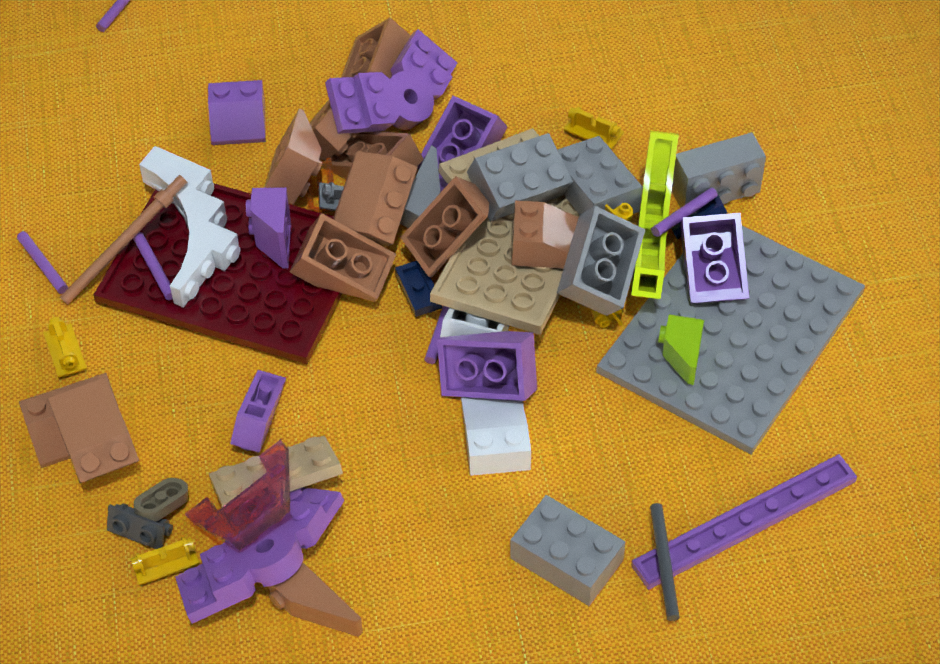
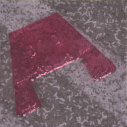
M281 439L259 456L267 473L218 511L211 500L206 497L185 513L186 517L194 525L239 551L246 545L253 543L269 527L280 522L290 512L289 449Z

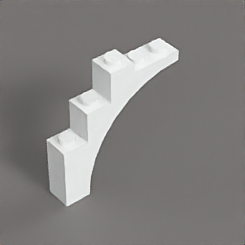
M154 146L139 164L143 183L160 191L161 189L165 190L179 174L188 182L173 197L174 201L172 202L184 217L189 229L188 249L180 271L170 285L174 304L184 308L187 302L197 295L199 287L205 279L212 276L215 267L225 271L231 263L238 259L241 249L237 233L223 228L227 221L224 201L211 196L214 190L211 170Z

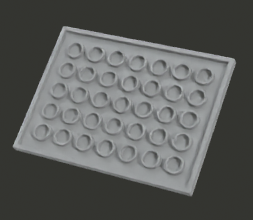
M742 226L749 299L691 304L682 253L663 279L661 299H647L599 362L596 373L752 455L863 294L865 285ZM669 314L704 320L694 385L687 384L663 357L664 344L658 343L661 325L667 326Z

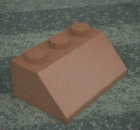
M390 17L359 35L354 41L341 78L354 77L358 73L382 72L388 78H391V68L411 35Z
M330 100L325 103L310 121V125L322 149L319 159L324 161L333 155L339 157L349 146L346 143L349 138L352 140L360 133L338 134Z
M355 152L333 220L385 248L392 245L418 167L390 155Z
M455 176L400 238L428 277L432 278L488 217L490 203L476 184Z
M107 373L19 401L41 468L70 459L47 398L106 377L113 393Z

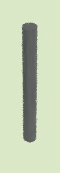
M655 503L650 506L666 617L668 621H676L680 616L662 504Z

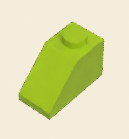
M669 314L667 326L661 325L658 343L664 344L663 357L687 384L694 385L704 320Z

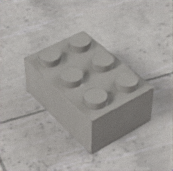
M752 132L677 153L671 192L680 208L709 188L716 190L723 204L742 197L753 196L761 191L766 155Z
M549 133L477 157L467 170L470 181L476 184L490 203L488 212L490 221L513 214L515 200L546 202L563 196L573 183Z
M600 136L558 149L573 180L564 196L579 215L594 206L605 210L606 204L615 209L622 203H628L633 208V214L640 211L643 186Z
M597 206L580 214L557 293L606 316L624 308L645 229Z
M545 495L510 540V558L588 606L591 605L624 560V540L548 495Z

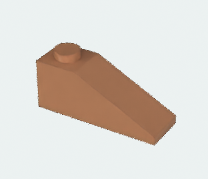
M303 562L297 572L289 579L277 585L269 586L271 602L280 610L284 608L291 616L357 637L363 633L361 617Z

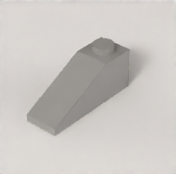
M432 145L414 178L400 224L407 228L414 223L441 193L437 150Z

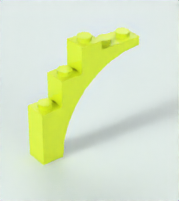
M650 130L638 226L645 229V233L631 279V296L661 299L665 273L667 231L656 237L653 235L651 228L669 216L679 134Z

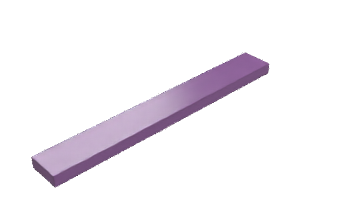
M838 454L668 542L673 577L855 483L857 475L841 455ZM656 548L632 560V568L648 590L661 584Z

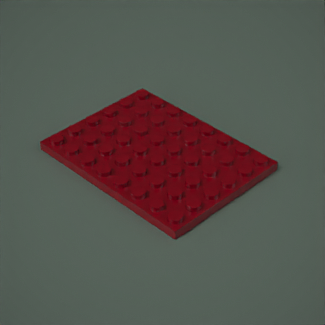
M213 183L214 190L211 196L224 201L227 221L223 228L237 233L241 250L238 259L234 263H231L225 271L215 267L212 276L205 279L199 287L197 295L190 299L183 308L174 304L173 299L166 300L136 243L132 239L116 255L93 294L94 300L97 303L307 365L343 293L314 286L290 273L310 226L321 213L289 204L291 217L289 268H282L256 247L254 235L249 234V218L251 217L246 216V200L251 199V193ZM155 190L143 211L155 200L154 196L159 191ZM173 203L166 209L163 207L140 231L144 234L170 283L173 282L182 267L189 241V229L186 221Z

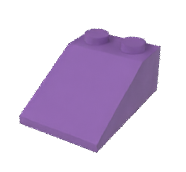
M452 96L421 155L424 159L431 145L434 146L437 150L439 169L440 163L500 141L507 129V125L498 115L456 96ZM439 173V178L442 179L443 181H445L444 178H443V177L440 175V173Z
M730 213L682 218L680 231L690 303L749 299L741 214Z
M501 331L439 337L437 339L442 396L525 401L537 390L534 332Z

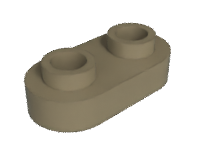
M179 478L162 480L136 497L134 500V514L155 522L159 521L187 502V483Z

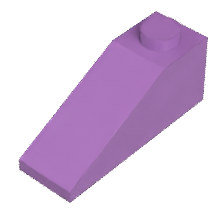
M257 370L237 413L231 445L238 446L247 451L260 452L286 381L285 377Z

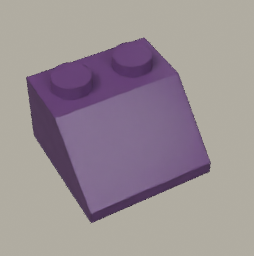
M262 80L208 83L211 144L225 145L266 142L265 97Z
M252 188L251 199L246 200V216L251 217L249 218V234L254 235L256 247L282 268H289L291 217L287 188Z

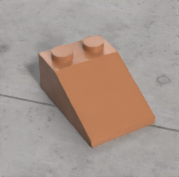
M300 108L275 149L264 188L286 187L288 202L294 205L298 196L302 198L305 196L310 185L307 182L311 175L315 177L322 165V161L319 160L322 149L304 110Z
M360 132L352 140L350 138L347 140L346 143L349 146L339 157L331 156L322 162V167L347 179L355 152L357 151L394 156L416 167L424 159L409 133Z
M515 200L512 266L564 269L579 217L545 202Z
M321 213L310 226L290 273L314 286L376 302L396 257V253Z
M106 377L47 398L79 483L139 461Z

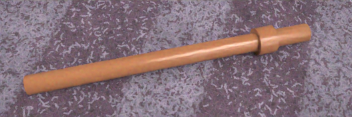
M179 174L165 190L161 189L154 196L155 200L86 269L60 298L69 305L163 207L166 209L174 201L173 197L188 182Z

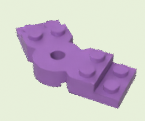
M417 29L412 33L393 64L391 78H388L382 72L358 73L354 77L329 78L325 85L338 134L385 131L392 125L402 130L414 128L431 115L434 100L444 93L453 77L451 73L456 67L457 62Z
M302 487L285 493L281 499L270 498L255 519L258 528L245 535L240 542L227 541L201 553L200 557L203 564L175 576L187 616L193 624L251 597L256 590L254 586L256 582L262 583L263 587H269L282 583L294 575L303 562L301 548L307 549L317 543L343 504L344 499L341 492Z

